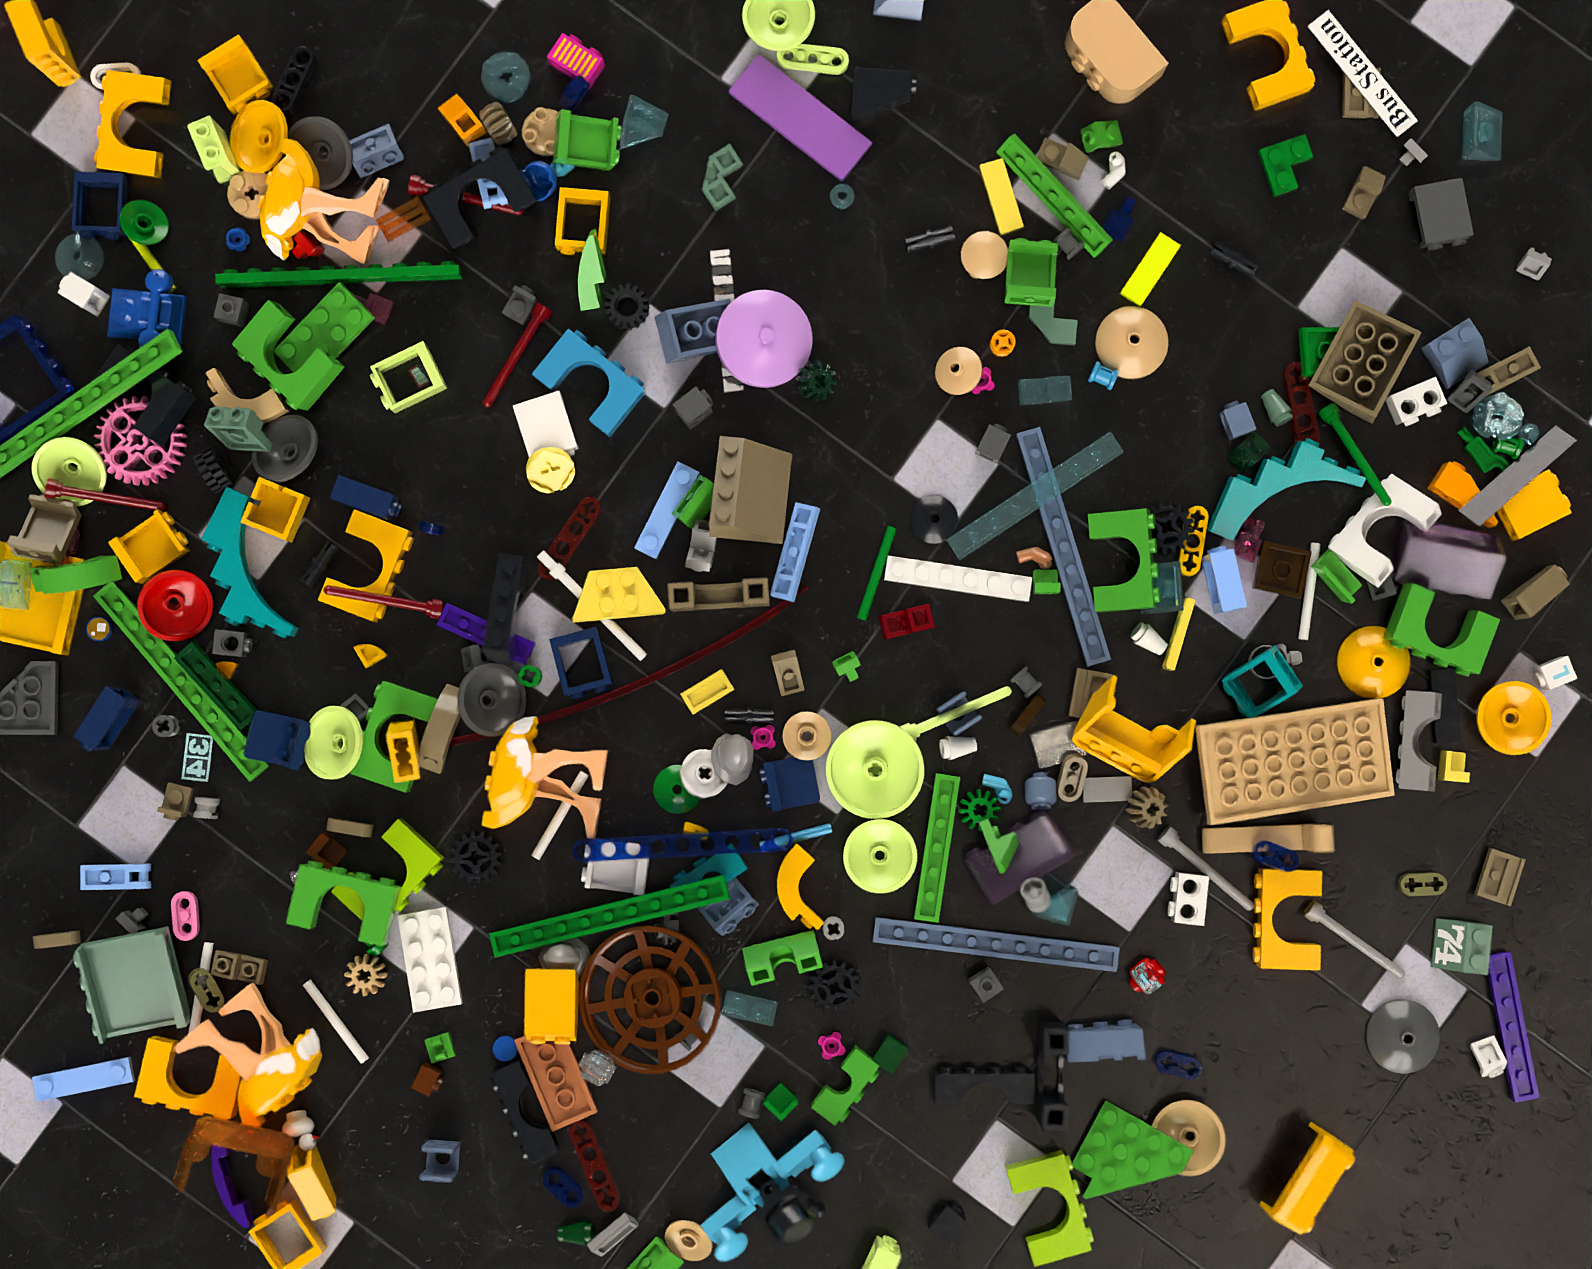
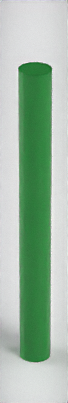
M887 526L857 615L858 619L864 621L867 619L896 528Z

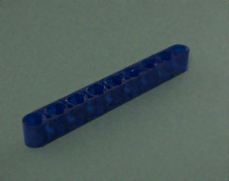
M786 828L595 838L576 842L572 848V854L579 862L783 851L792 845L793 836ZM779 832H784L789 836V842L785 846H779L775 842V836ZM756 833L764 837V844L758 848L750 843L751 836ZM729 835L738 837L740 843L737 848L730 849L727 847L725 841ZM706 836L713 838L715 842L714 848L709 851L701 846V840ZM686 838L689 841L690 848L688 851L681 852L677 849L676 843L678 839ZM659 839L665 843V850L662 853L653 851L652 843L654 840ZM630 841L639 843L640 851L638 854L633 855L628 852L627 845ZM606 842L614 844L616 849L614 855L607 856L603 853V845ZM581 844H587L591 849L590 855L586 858L581 857L578 853V847Z

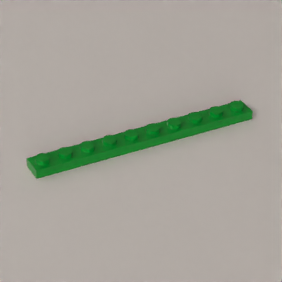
M444 261L441 262V265L431 266L429 262H419L417 266L407 267L405 263L392 264V267L370 264L368 268H359L357 265H345L344 269H335L333 266H321L320 270H310L309 267H296V271H286L285 268H272L271 272H262L261 269H248L247 273H238L237 270L229 269L223 270V274H215L216 284L221 288L338 284L339 282L345 284L462 279V269L459 265H455V262Z
M721 875L493 932L489 936L494 957H499L729 900L731 897L726 877Z

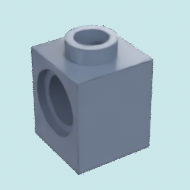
M1238 401L1229 403L1224 406L1225 410L1219 413L1229 441L1256 430L1246 402L1239 404Z

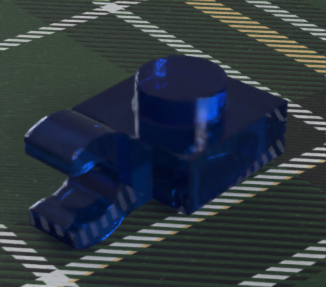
M1129 196L1126 198L1120 211L1112 209L1102 227L1110 237L1121 243L1134 221L1128 215L1136 200Z

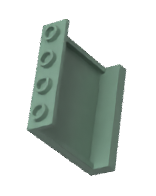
M168 927L82 943L75 951L74 964L77 968L79 967L81 973L80 986L86 992V1008L88 1013L92 1014V1031L94 1036L98 1037L99 1044L104 1043L108 1037L176 1024L177 1028L187 1027L189 1024L191 1013Z

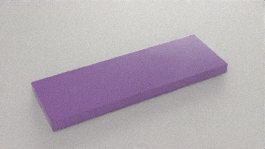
M760 54L755 57L729 90L730 95L841 182L872 145L870 140Z

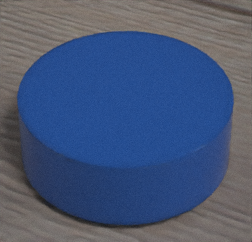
M511 1036L499 1037L493 1045L495 1057L501 1061L513 1059L518 1052L515 1039Z

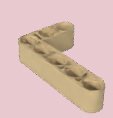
M1288 824L1202 828L1203 853L1282 850L1334 851L1333 826L1326 824Z

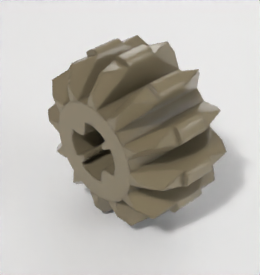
M500 103L488 104L483 110L479 111L480 119L496 144L501 146L517 136L515 126Z
M1140 787L1139 791H1132L1133 799H1127L1130 807L1125 809L1130 813L1128 819L1141 828L1147 827L1150 829L1154 828L1155 824H1162L1161 817L1168 816L1164 812V809L1169 806L1166 802H1163L1166 796L1159 793L1158 789L1153 787Z

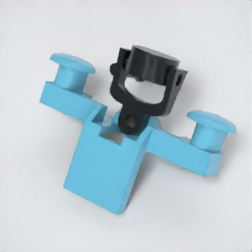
M747 1123L711 1153L737 1193L733 1199L701 1224L708 1238L719 1245L715 1251V1257L720 1261H728L736 1258L745 1250L748 1238L746 1234H737L735 1229L742 1224L741 1221L757 1209L754 1206L755 1204L761 1207L757 1214L759 1222L770 1240L778 1247H781L783 1244L793 1245L804 1239L811 1232L814 1225L809 1215L813 1218L821 1217L825 1213L826 1208L823 1203H817L808 1194L802 1193L796 1186L790 1185L788 1177L790 1175L796 1177L805 1168L808 1169L814 1164L815 1167L811 1174L813 1179L817 1181L828 1180L842 1169L844 1164L842 1154H832L830 1151L832 1148L819 1132L814 1130L780 1160L776 1161L753 1125ZM762 1168L772 1179L763 1182L758 1190L750 1184L748 1179ZM797 1197L802 1205L793 1204L784 1208L774 1217L770 1226L769 1219L772 1214L786 1201Z

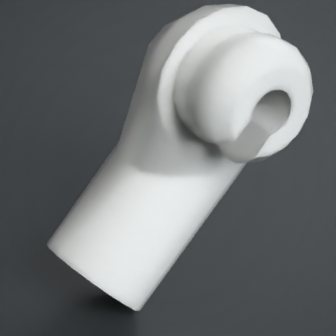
M1113 152L1109 156L1110 173L1101 181L1107 189L1112 188L1125 175V159L1119 152Z

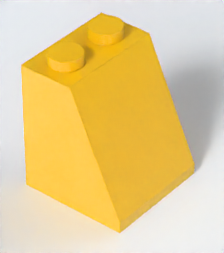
M526 969L525 1036L527 1040H531V1043L544 1044L546 1041H555L557 1044L565 1045L570 1044V1041H577L580 983L576 970Z

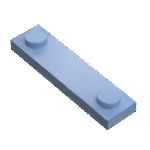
M677 462L634 547L636 550L657 559L677 519L672 513L699 475L698 471Z
M795 502L769 596L791 602L795 601L820 508Z
M131 1057L34 1076L32 1081L37 1102L134 1082L135 1077Z

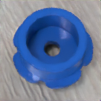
M234 228L227 233L226 244L231 250L243 251L246 249V245L250 243V236L246 234L243 228Z

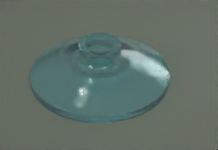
M77 233L61 241L56 250L55 261L58 270L63 276H68L72 272L87 281L100 272L104 263V252L96 239L81 238L80 234ZM80 252V258L74 260V253Z

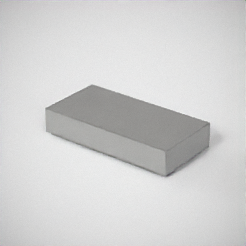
M1131 776L1085 778L1082 790L1083 802L1127 801V799H1132Z
M624 1213L589 1242L587 1246L591 1252L603 1256L638 1227L639 1224L634 1217Z

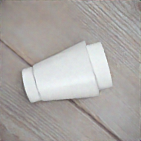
M1140 622L1130 635V638L1134 640V644L1158 655H1161L1168 646L1148 623Z
M945 736V739L939 741L940 753L943 759L948 758L952 760L977 751L975 737Z

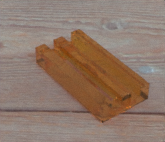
M416 197L379 217L376 221L386 240L390 242L429 221L430 217L419 197ZM418 205V208L388 223L387 225H384V223L390 221L391 219L401 215L402 213ZM419 213L423 214V216L419 217L418 219L408 223L407 225L389 234L388 230L409 220L410 218L418 215Z

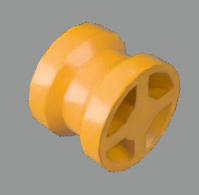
M1008 330L997 331L990 341L991 351L1000 357L1009 355L1015 346V337Z

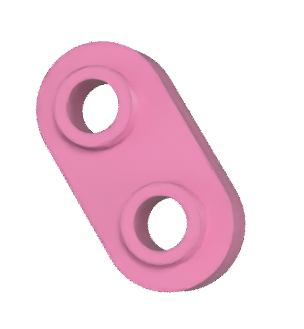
M182 891L174 895L171 900L174 935L182 941H188L195 938L200 931L198 900L192 892ZM184 899H187L189 901V906L187 908L184 907L182 904V901ZM186 923L191 925L190 932L184 929Z

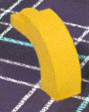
M796 843L786 854L778 872L777 891L779 900L784 911L792 921L800 914L803 916L800 921L810 930L813 927L818 930L824 924V921L803 902L798 889L802 874L815 859Z

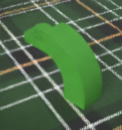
M117 555L98 556L70 564L30 568L35 592H43L44 594L81 590L122 579Z

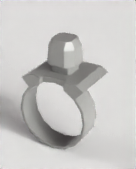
M1284 644L1277 645V648L1290 666L1300 664L1303 661L1301 652L1288 651L1287 654ZM1262 645V646H1259V647L1255 648V649L1250 653V656H1249V658H1248V661H1250V660L1252 659V656H1253L1254 652H1255L1256 650H1258L1259 648H1261V647H1270V648H1271V647H1273V646H1271V645ZM1253 668L1250 669L1253 675L1260 679H1271L1276 677L1275 675L1268 678L1261 677L1257 675Z

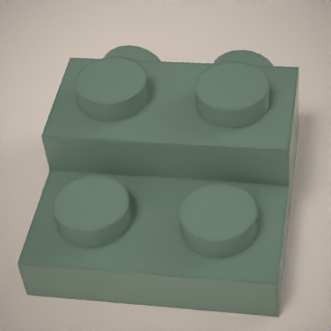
M219 406L210 408L204 426L229 450L270 452L273 444L265 436V433L261 431L264 422L253 410L240 407L230 409Z

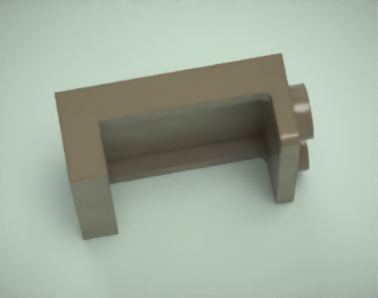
M30 494L28 500L31 503V509L18 537L10 535L7 545L15 556L60 565L82 515L76 504L68 499L57 500L45 498V495L42 494L39 496Z

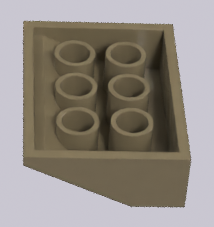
M1355 300L1314 374L1309 387L1351 414L1373 424L1422 332Z
M720 436L709 522V537L783 544L792 462L791 453L745 438Z

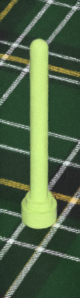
M1005 686L917 725L915 723L911 725L907 723L900 727L917 741L916 738L920 737L921 733L1007 697L1012 693L1010 687Z

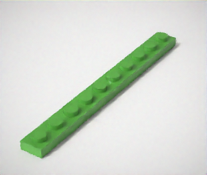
M169 329L165 330L0 445V478L36 454L43 444L52 439L59 438L183 352L174 332Z
M115 581L108 583L93 596L249 782L253 781L270 766L268 762L244 757L243 753L247 737L174 659L177 654L167 642L155 637L145 629L140 621L137 607Z

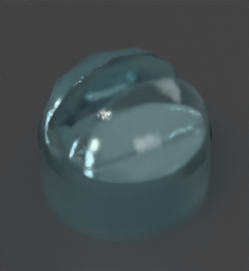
M1529 423L1522 426L1517 431L1519 438L1523 439L1525 444L1532 445L1540 436V431L1537 425Z

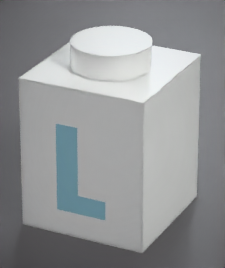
M1568 656L1558 657L1533 667L1535 671L1533 674L1534 680L1542 690H1551L1577 679Z

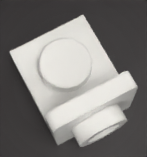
M1495 1036L1485 1038L1470 1045L1481 1068L1480 1074L1482 1077L1489 1075L1490 1078H1493L1503 1073L1507 1061Z

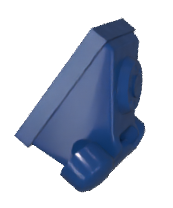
M154 269L147 274L145 285L151 292L112 289L108 337L138 340L139 347L141 348L169 329L174 332L179 345H182L187 297L184 295L166 294L173 287V279L167 272L161 269Z

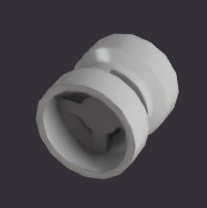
M1031 878L1022 884L1021 894L1031 911L1041 912L1049 907L1051 898L1042 880Z

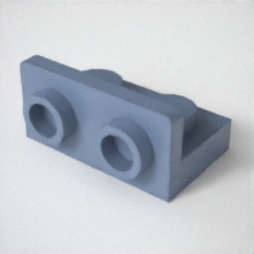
M389 124L350 140L353 152V166L361 178L404 159Z
M736 877L727 883L731 899L698 908L714 930L722 936L732 932L736 928L737 923L743 918L752 915L755 908L759 905Z

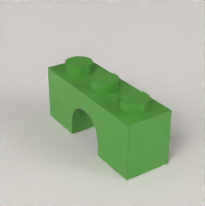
M814 930L742 948L751 986L775 980L774 970L782 962L789 961L795 963L799 974L823 968Z
M855 1045L841 1063V1068L851 1077L849 1087L843 1091H835L828 1085H825L811 1103V1108L834 1126L838 1121L842 1123L850 1113L848 1108L852 1102L857 1103L864 1095L865 1091L863 1088L867 1082L873 1083L880 1073L878 1070L880 1066L873 1061L871 1056Z

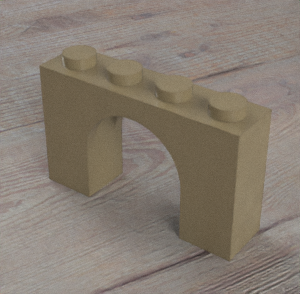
M768 578L743 579V582L699 585L693 582L668 584L669 609L673 612L770 606Z

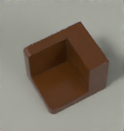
M327 832L319 835L306 853L317 862L323 863V867L332 870V867L337 866L346 855L348 849Z

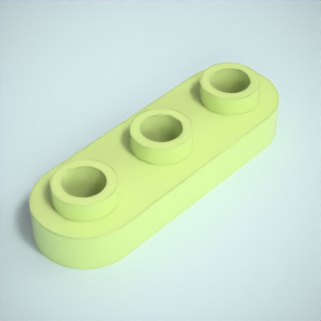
M799 44L788 50L777 51V61L780 66L786 69L837 75L845 72L849 65L848 54L840 48ZM786 54L793 55L792 60H786L784 57ZM810 57H816L817 61L815 63H810L808 59ZM838 59L841 61V64L835 66L832 64L833 60Z

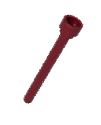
M411 175L408 194L416 196L419 194L423 195L424 193L429 194L427 190L434 185L426 183V180H423L421 176ZM464 193L463 202L484 207L481 196ZM500 203L491 205L492 208H490L515 215H521L524 211L514 212L509 203L505 205Z
M535 302L531 309L532 319L483 400L484 407H491L539 324L543 323L545 319L548 320L552 314L551 310L538 302Z
M48 478L45 487V498L56 499V497L61 498V495L150 510L158 509L164 511L167 508L166 503L161 501L63 486V483H59L56 479Z
M327 585L323 589L326 595L422 611L429 618L439 619L442 611V600L438 599L421 602Z

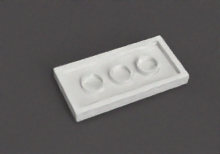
M447 907L397 915L413 1012L462 1004L463 1000Z

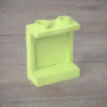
M210 115L188 124L189 132L206 170L213 169L220 184L241 172L231 151L225 131Z

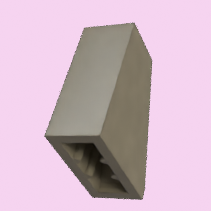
M1550 565L1501 601L1515 620L1531 618L1570 583L1567 581V574L1561 567Z

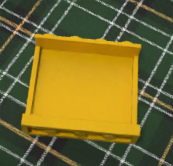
M0 541V641L49 651L55 654L69 655L84 589L52 594L35 592L30 568L57 564L15 556L7 543ZM64 555L60 565L84 561V559Z

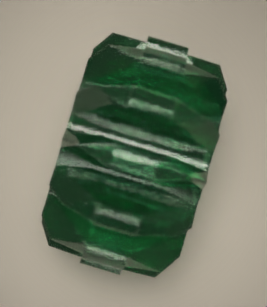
M815 360L813 364L808 361L806 362V369L799 368L802 377L798 376L795 379L801 382L797 389L798 391H804V398L808 399L811 397L812 401L817 402L819 397L822 400H826L827 393H835L831 385H836L838 382L832 380L836 372L830 370L831 365L829 363L822 364L821 360ZM815 377H817V380L819 381L817 385L816 381L814 380Z

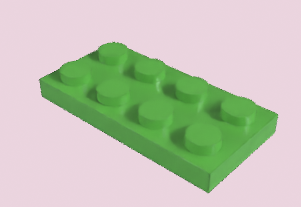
M339 282L276 347L274 353L293 372L300 369L317 348L327 350L337 358L375 317L343 283Z

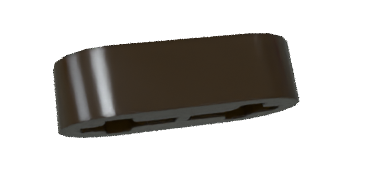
M1036 693L1012 723L1009 730L1019 737L1047 700Z

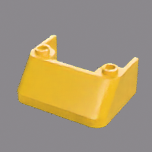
M1112 675L1092 695L1074 730L1072 741L1082 750L1142 782H1155L1191 750L1196 720L1191 719L1180 730H1176L1168 725L1157 726L1152 731L1145 729L1112 711L1116 703L1113 695L1117 677Z
M1310 1122L1309 1127L1319 1135L1273 1208L1263 1201L1259 1203L1260 1207L1271 1218L1299 1234L1308 1233L1313 1228L1316 1214L1345 1168L1349 1169L1355 1160L1352 1148L1313 1122Z

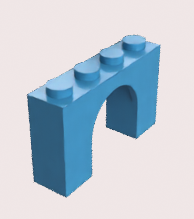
M568 329L534 370L532 375L554 392L566 376L578 366L593 365L602 369L609 379V391L605 400L589 420L608 437H611L646 393L642 387L644 383L635 375H632L631 378L624 373L625 368L616 360L612 363L605 358L606 353L600 347L595 345L592 348L587 344L588 338L578 330L572 332Z

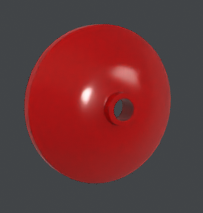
M169 570L155 575L146 582L138 596L137 611L141 623L149 633L167 641H182L195 636L207 625L213 611V599L209 588L198 576L183 570ZM173 597L178 599L174 604L169 603V600Z

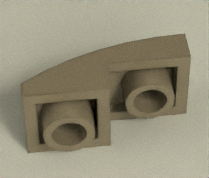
M216 950L211 975L261 985L264 983L268 960Z

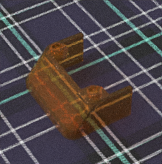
M210 1116L201 1118L183 1145L173 1184L178 1191H184L192 1162L203 1160L209 1152L210 1145H216L258 1154L255 1162L257 1171L263 1176L271 1177L265 1202L271 1209L277 1210L294 1150L293 1138L289 1134L277 1130Z

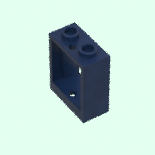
M74 172L72 230L78 233L81 238L94 239L95 235H104V238L112 240L119 239V236H127L120 226L119 216L123 207L129 203L130 179L123 173ZM88 187L119 188L117 227L86 226Z
M340 475L337 477L330 496L331 499L341 504L394 522L395 518H399L403 510L402 499L395 495Z
M596 626L549 639L564 696H570L572 700L584 697V691L594 689V692L598 693L609 690L608 685L613 684L599 627ZM594 639L604 679L570 688L559 648Z
M106 686L73 737L80 741L78 744L88 751H92V749L96 751L109 750L141 700L121 687Z

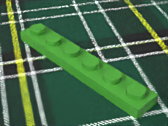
M1016 134L1011 135L998 149V155L1003 158L1060 222L1071 230L1072 235L1085 245V249L1094 258L1113 241L1106 231Z
M935 774L914 919L939 923L960 777Z

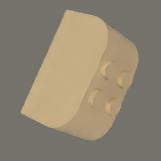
M1091 0L1072 19L1065 39V47L1069 57L1072 59L1071 63L1079 73L1083 72L1088 78V85L1094 91L1098 90L1108 101L1119 104L1130 102L1156 82L1164 73L1168 62L1116 0Z

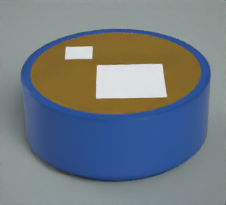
M94 617L87 623L86 632L89 638L94 641H105L112 635L113 626L106 618Z

